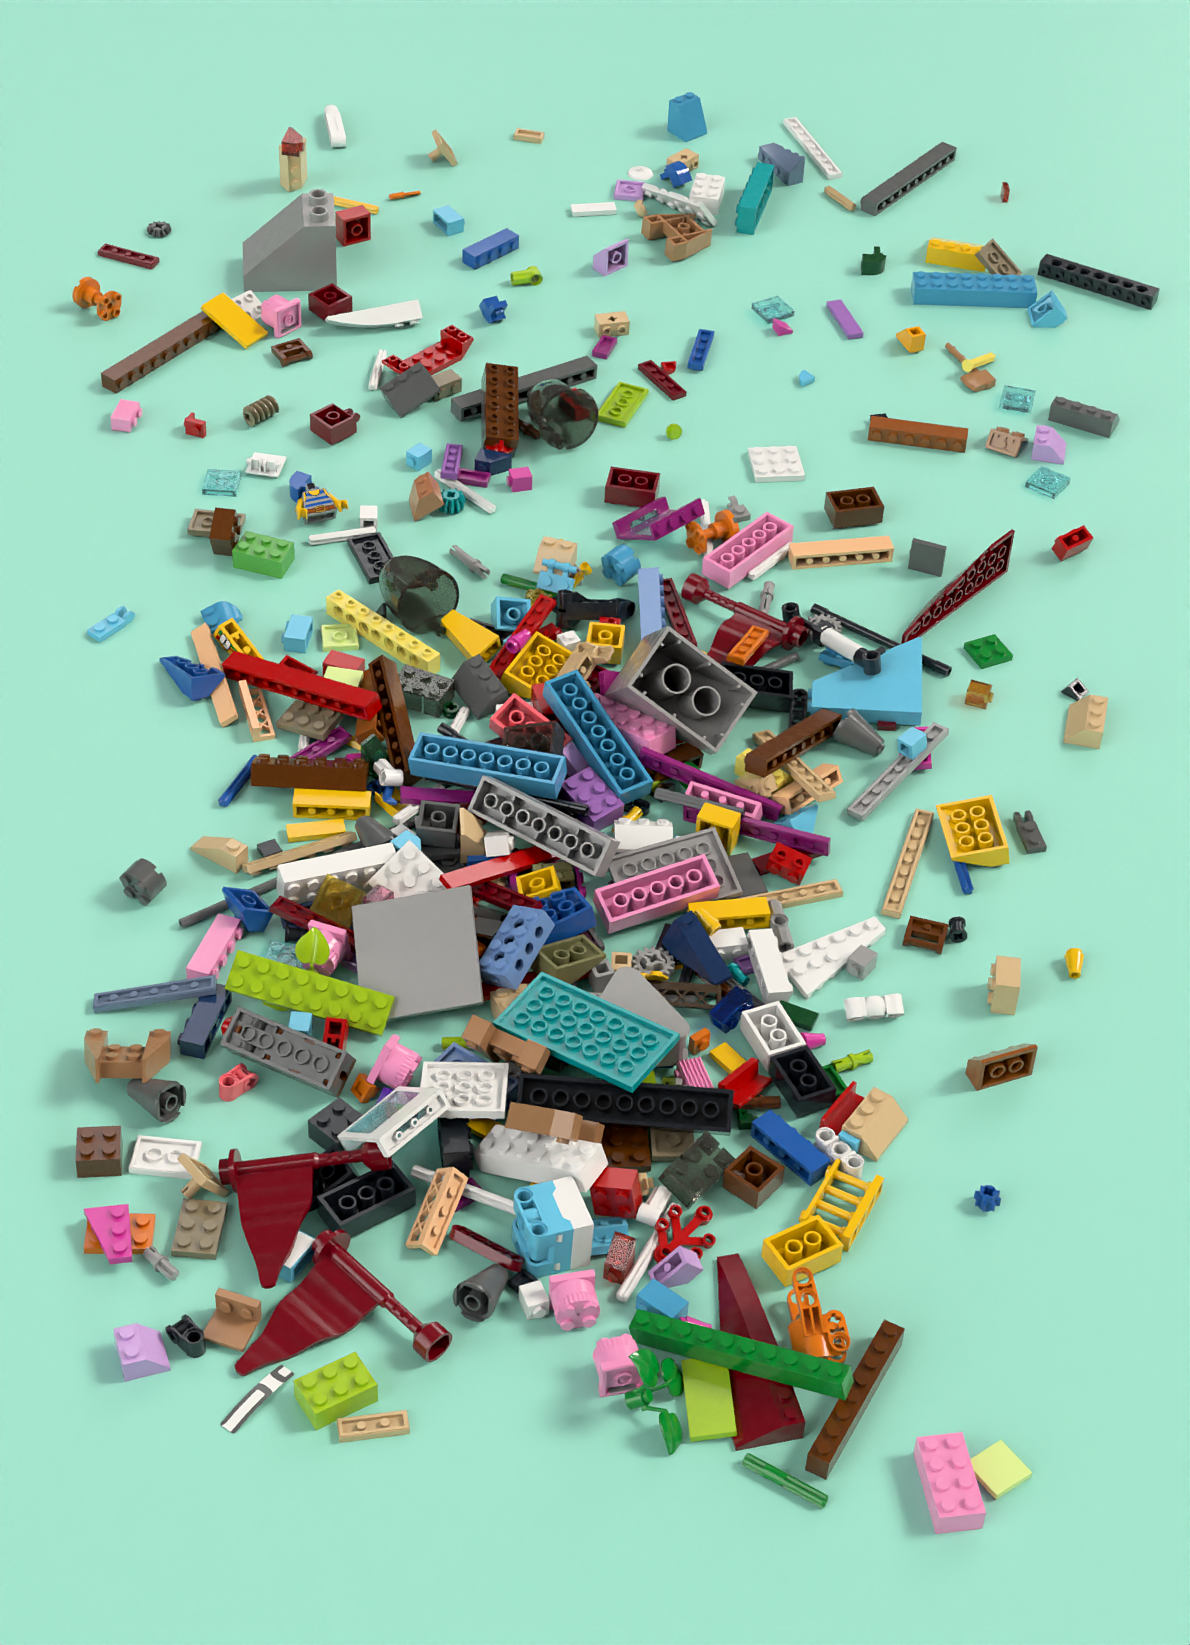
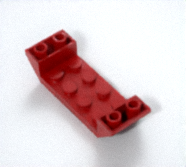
M450 325L440 330V342L405 360L393 354L383 359L382 364L400 375L420 362L432 376L461 361L474 338L454 325Z

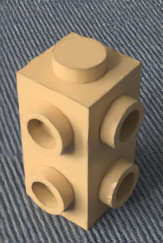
M746 773L734 780L735 785L765 798L770 797L771 793L778 789L773 773L764 778L752 773Z

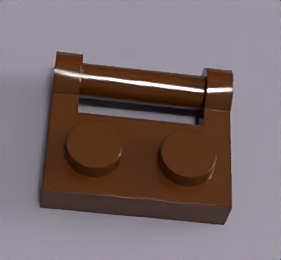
M300 338L271 346V352L278 358L283 367L288 366L289 363L313 358L312 351Z
M910 915L902 946L908 947L911 945L942 954L949 924ZM911 936L936 941L938 943L912 938Z

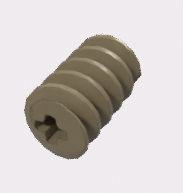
M267 395L249 404V406H245L243 408V418L252 427L278 413V403L274 397Z

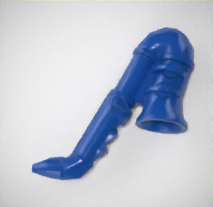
M379 778L368 783V791H371L372 795L375 796V791L378 794L383 792L382 799L385 803L389 805L397 804V801L391 798L395 786L380 785Z

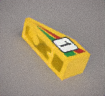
M233 618L218 625L213 636L230 655L237 651L264 659Z

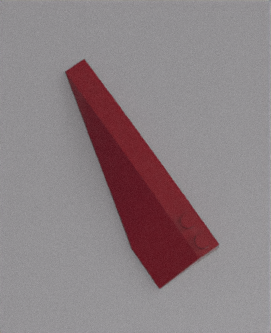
M1011 529L992 543L977 559L942 588L925 605L902 635L901 644L924 635L1008 572L1015 530Z
M739 1254L717 1257L720 1331L778 1346L762 1304ZM729 1369L737 1436L731 1438L736 1451L803 1438L806 1422L793 1386Z

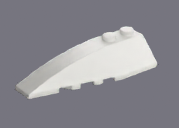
M419 299L328 316L325 321L330 324L356 328L390 326L399 328L403 327L406 323H410V325L418 324L423 317Z

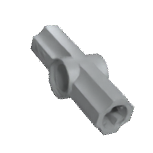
M771 899L768 901L771 913L769 927L778 939L779 951L783 953L793 949L794 943L788 927V917L784 914L781 902H778L777 899Z

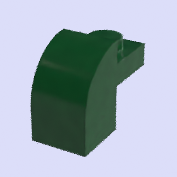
M874 246L873 254H862L861 275H878L885 270L886 255L880 253L879 246Z

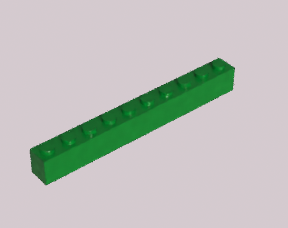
M637 1309L629 1325L630 1334L637 1344L846 1401L854 1382L851 1366L645 1310Z

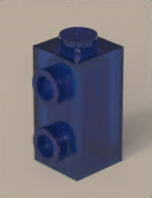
M736 985L709 1012L711 1023L725 1034L736 1028L741 1020V1013L754 1007L751 993L746 989L742 990Z

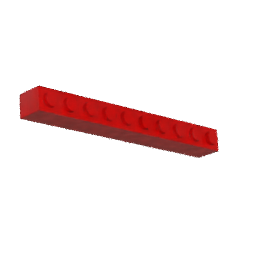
M234 651L221 664L225 677L238 682L246 680L248 685L370 721L382 708L378 693L245 653Z

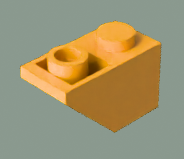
M919 326L907 328L896 333L897 339L909 353L924 350L926 334Z

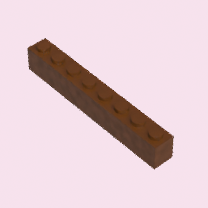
M380 655L370 662L368 666L374 692L378 693L382 705L379 714L389 759L394 769L402 770V784L411 787L422 780L423 777L410 774L408 758L415 742L398 669L395 662L384 655Z
M827 709L819 710L747 753L744 758L745 771L763 778L832 737L842 719V714Z
M885 1319L883 1320L852 1375L854 1382L846 1401L838 1399L809 1450L805 1467L806 1471L827 1480L902 1346L905 1328Z

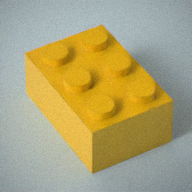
M818 1214L763 1239L761 1257L781 1283L787 1287L792 1285L793 1272L799 1267H806L811 1270L812 1274H815L841 1262L843 1244ZM800 1273L796 1276V1280L800 1281L808 1276Z

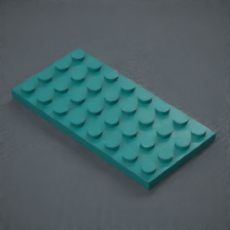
M541 972L493 1021L495 1028L526 1042L530 1039L549 1049L550 1055L631 1093L634 1092L680 1040L679 1033L544 972Z

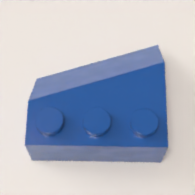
M575 887L553 892L550 894V897L539 899L538 896L533 897V899L541 901L543 905L541 910H544L555 924L544 945L574 937L597 925L593 907Z

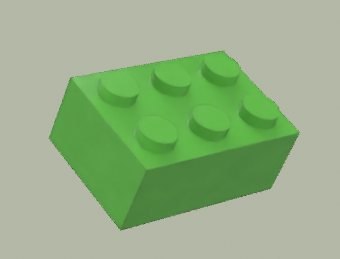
M245 531L232 550L233 567L282 579L295 559L294 542Z

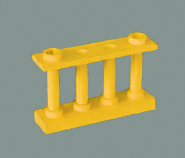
M836 1158L833 1165L827 1167L824 1181L807 1210H802L798 1222L814 1217L818 1209L847 1220V1227L843 1226L842 1228L827 1221L824 1222L835 1235L839 1236L843 1244V1250L848 1252L882 1192L884 1177L876 1174L873 1181L867 1183L840 1172V1159ZM837 1179L864 1190L865 1195L864 1197H857L832 1187V1184ZM826 1194H829L855 1205L857 1209L855 1212L851 1211L850 1213L824 1202L823 1199Z

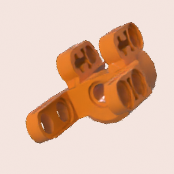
M799 1267L793 1272V1289L787 1296V1305L791 1318V1323L787 1329L792 1350L843 1364L850 1346V1336L845 1317L838 1310H830L822 1315L813 1274L808 1268ZM800 1273L806 1274L809 1281L801 1284L796 1280V1276ZM793 1294H795L797 1304L791 1300ZM808 1295L812 1296L814 1299V1303L811 1305L809 1303ZM831 1317H834L837 1321L839 1320L838 1324L830 1322ZM842 1355L840 1360L832 1359L835 1356Z

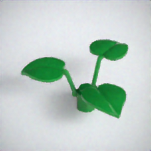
M640 1349L628 1357L634 1363L644 1384L639 1388L627 1391L625 1393V1402L630 1410L641 1407L642 1411L661 1412L659 1414L661 1432L668 1454L672 1455L682 1441L681 1424L674 1413H669L665 1408L648 1405L653 1401L652 1393L668 1387L672 1397L680 1396L684 1390L683 1376L675 1360L670 1357L665 1358L661 1362V1374L665 1383L656 1386L657 1374L659 1372L657 1358L651 1350Z

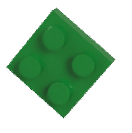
M995 634L964 643V649L981 669L1012 661L1013 654Z

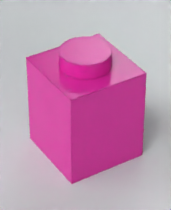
M529 467L509 469V476H506V482L512 492L532 490V474Z

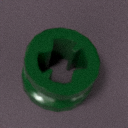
M453 701L446 702L443 705V715L448 719H454L460 709L459 704Z

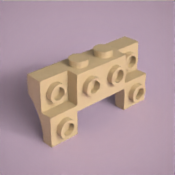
M588 641L580 642L556 677L577 669L587 685L591 687L589 682L586 681L597 664L609 662L615 650L611 645L599 646Z

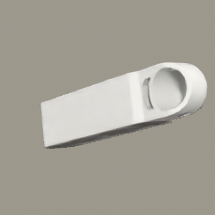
M327 105L324 108V118L331 147H346V135L340 112L337 106Z

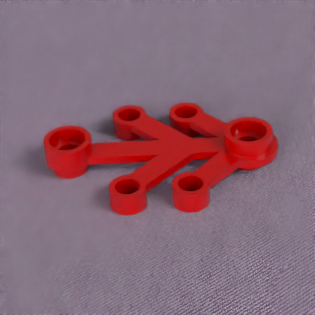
M672 1205L668 1210V1216L671 1220L673 1240L669 1244L666 1235L669 1222L665 1218L657 1220L654 1226L659 1246L654 1250V1259L657 1264L666 1257L662 1252L669 1255L679 1245L702 1246L707 1249L713 1247L716 1242L713 1234L707 1233L703 1237H689L699 1225H707L713 1217L710 1207L705 1205L699 1206L694 1213V1218L681 1231L680 1216L682 1208L679 1205ZM659 1224H663L665 1228L660 1227ZM699 1247L691 1248V1251L698 1254L700 1260L703 1256L702 1250Z

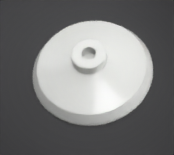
M635 166L627 172L630 178L639 181L648 180L653 177L651 169L645 166Z

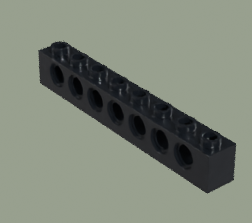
M1046 254L1040 261L1037 274L1149 310L1157 302L1160 289L1050 254Z

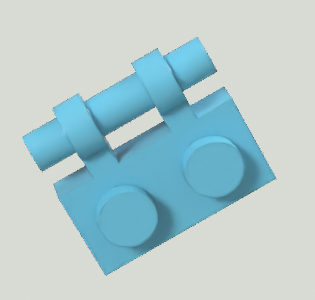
M543 559L542 565L547 566L548 570L547 572L540 570L536 587L556 593L562 589L572 591L575 579L569 578V574H576L577 567L571 566V563L567 562L565 564L556 562L555 559ZM554 570H562V576L554 574Z

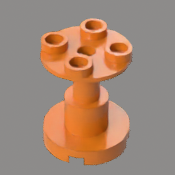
M91 277L82 278L79 281L78 287H74L72 298L78 306L82 308H89L92 305L97 306V315L103 321H108L120 315L121 294L115 291H108L103 295L100 292L99 282Z
M727 509L717 512L714 519L715 522L709 524L707 529L702 530L701 526L695 521L689 522L685 525L687 534L686 545L688 548H692L698 555L703 554L707 549V539L717 540L721 538L723 542H726L739 532V525L734 523L732 519L734 515Z

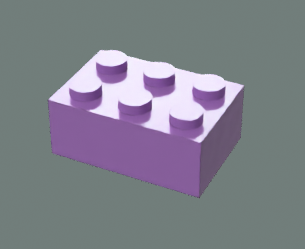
M590 766L563 781L558 794L560 800L589 805L587 816L577 815L576 818L580 822L600 831L613 824L614 820H619L623 816L624 803Z

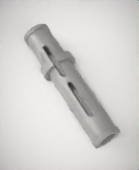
M457 545L452 546L456 551L450 548L449 553L469 567L471 572H476L483 579L487 578L484 572L490 575V570L483 566L478 559H474Z
M766 581L763 591L760 593L759 610L766 614H769L770 604L774 599L773 590L775 584L772 581Z

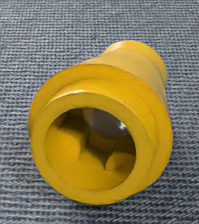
M702 906L693 912L709 936H712L721 928L720 921Z
M1070 948L1066 951L1064 958L1069 977L1077 979L1081 977L1084 954L1079 948Z

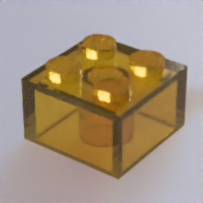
M327 873L309 910L349 929L353 922L352 906L361 905L366 892Z

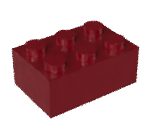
M611 466L605 485L604 502L630 507H643L658 497L660 473Z

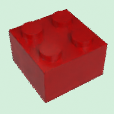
M363 205L335 212L336 239L344 247L371 240V214Z
M606 1167L589 1188L594 1215L636 1219L643 1200L638 1170Z

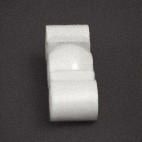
M899 993L883 995V997H852L844 1000L846 1019L850 1022L865 1020V1018H895L904 1015L902 995Z
M828 1127L819 1128L816 1132L814 1146L828 1156L831 1160V1166L836 1158L840 1159V1172L861 1179L864 1166L862 1156L856 1154L854 1150L852 1151L847 1143L839 1141L840 1137L836 1136L832 1129Z

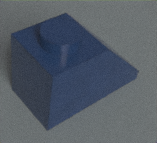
M480 448L475 458L474 470L491 473V476L512 469V454Z

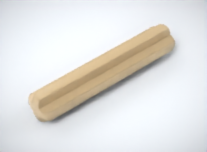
M831 186L824 188L825 194L849 211L856 209L855 203Z

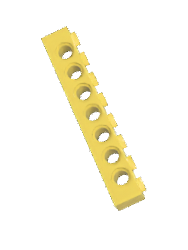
M339 589L326 597V614L342 624H352L351 628L355 627L357 634L427 679L440 671V653Z

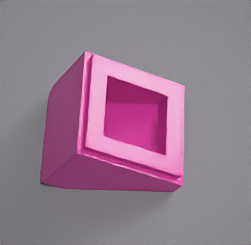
M775 318L773 319L772 328L778 336L793 333V330L787 323Z

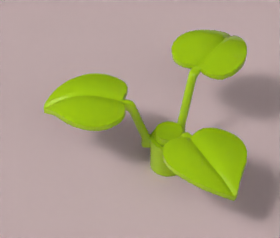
M312 927L298 940L295 954L302 963H310V967L306 970L319 974V971L314 968V963L318 965L324 964L329 958L330 948L321 931L316 927ZM262 1001L264 1005L278 1011L290 1010Z

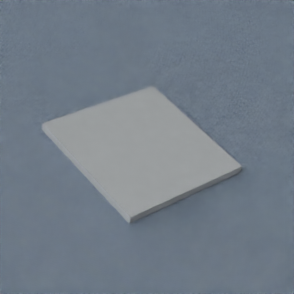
M470 885L352 906L358 983L361 987L395 996L388 1020L484 1004Z

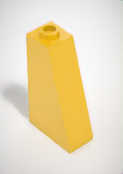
M453 609L441 619L443 632L467 660L480 654L483 660L487 662L502 649L500 638L497 634Z

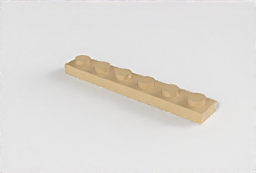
M347 831L241 864L243 872L253 876L262 873L261 870L263 869L273 870L282 863L298 861V858L304 856L305 858L315 857L316 853L323 851V853L331 852L334 850V847L339 845L347 847L352 845V841L357 840L356 832Z

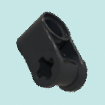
M184 1314L180 1321L172 1326L168 1325L165 1327L170 1340L177 1344L187 1356L199 1358L205 1354L204 1332L188 1315Z

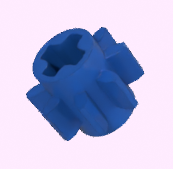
M981 1185L980 1191H975L974 1193L975 1206H978L983 1212L994 1211L995 1206H1000V1191L996 1190L992 1185Z

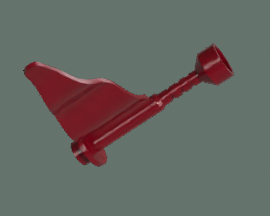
M695 573L690 574L683 584L681 590L683 599L693 604H699L708 600L734 613L731 618L725 620L720 625L711 648L707 653L708 656L720 665L721 662L733 663L727 661V655L752 626L766 629L769 631V634L744 665L754 666L765 653L776 646L781 645L783 649L790 651L794 647H802L807 640L809 630L804 627V620L799 616L793 617L786 623L742 602L733 601L711 591L708 579Z
M365 1142L361 1149L322 1154L312 1152L242 1161L239 1150L235 1148L230 1149L228 1158L219 1160L218 1169L221 1184L231 1185L233 1191L238 1195L242 1229L256 1263L262 1288L270 1289L276 1286L280 1271L292 1253L301 1223L312 1203L313 1170L330 1165L363 1162L373 1172L391 1170L392 1155L384 1157L376 1142Z
M328 1229L321 1232L312 1243V1250L315 1252L313 1255L314 1267L303 1281L279 1302L262 1334L236 1362L235 1370L239 1375L246 1376L261 1367L293 1358L317 1343L339 1337L351 1331L377 1306L386 1308L414 1334L413 1350L426 1362H433L445 1353L451 1344L452 1334L437 1321L422 1323L395 1299L394 1294L347 1252L351 1240L350 1235L345 1230L332 1232Z

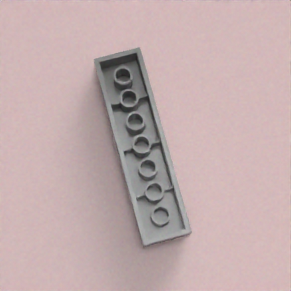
M482 776L467 811L598 877H605L620 844V841L490 776Z

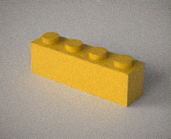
M295 788L292 803L293 818H343L344 820H357L361 816H370L371 791Z
M766 897L688 903L687 912L691 910L694 912L702 906L720 921V929L769 927L771 913Z

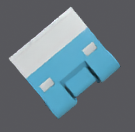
M573 1176L517 1188L514 1192L513 1209L517 1218L512 1222L511 1238L517 1254L525 1259L523 1267L535 1278H540L590 1265L594 1223Z

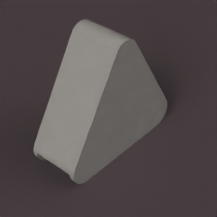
M621 967L616 970L599 998L680 1034L678 1043L656 1067L677 1066L678 1061L686 1060L688 1058V1051L685 1047L686 1037L690 1032L688 1022L638 970L632 967Z

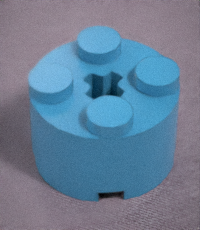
M624 544L616 546L601 557L604 569L602 570L603 575L607 579L612 578L619 586H622L637 575L638 569H641L639 559H635L632 555L634 551Z

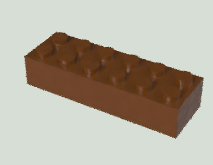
M259 754L251 763V786L366 791L369 783V762H365V759L362 758L346 761V758L337 757L335 760H327V757L321 756L316 757V759H308V756L289 758V755L270 757L269 754Z

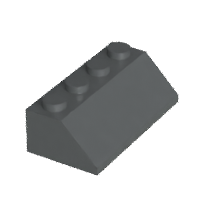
M1058 396L1051 403L1048 418L1049 421L1110 438L1120 420L1118 414L1111 411H1105L1095 406H1088Z

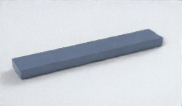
M215 975L95 993L93 1010L94 1013L215 995L217 979Z

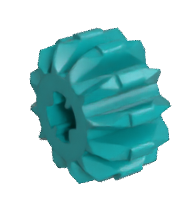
M456 488L443 489L441 495L444 505L439 507L440 512H445V514L451 513L452 515L453 513L458 514L464 509L465 496L462 494V491H457Z

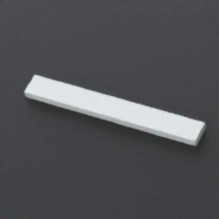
M796 117L783 119L784 126L829 180L842 178L843 173Z

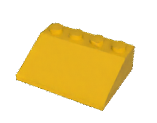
M932 237L928 243L925 263L985 272L986 268L975 256L985 245Z
M536 631L505 670L500 682L508 693H515L519 697L531 699L532 685L554 679L572 652Z
M992 795L936 805L952 861L988 867L1010 863L1009 847Z

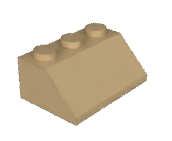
M305 137L279 145L280 184L288 192L301 189L307 180Z
M1088 695L1069 705L1063 743L1100 749L1108 704L1107 697Z
M873 1087L843 1124L842 1130L860 1139V1154L877 1162L908 1123V1118L893 1096Z

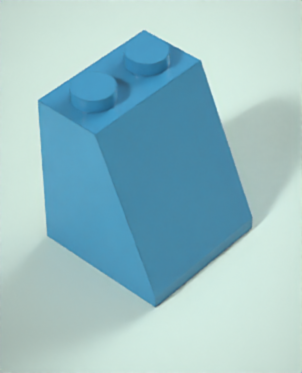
M687 92L684 95L669 100L667 131L684 142L707 134L700 97L692 92Z

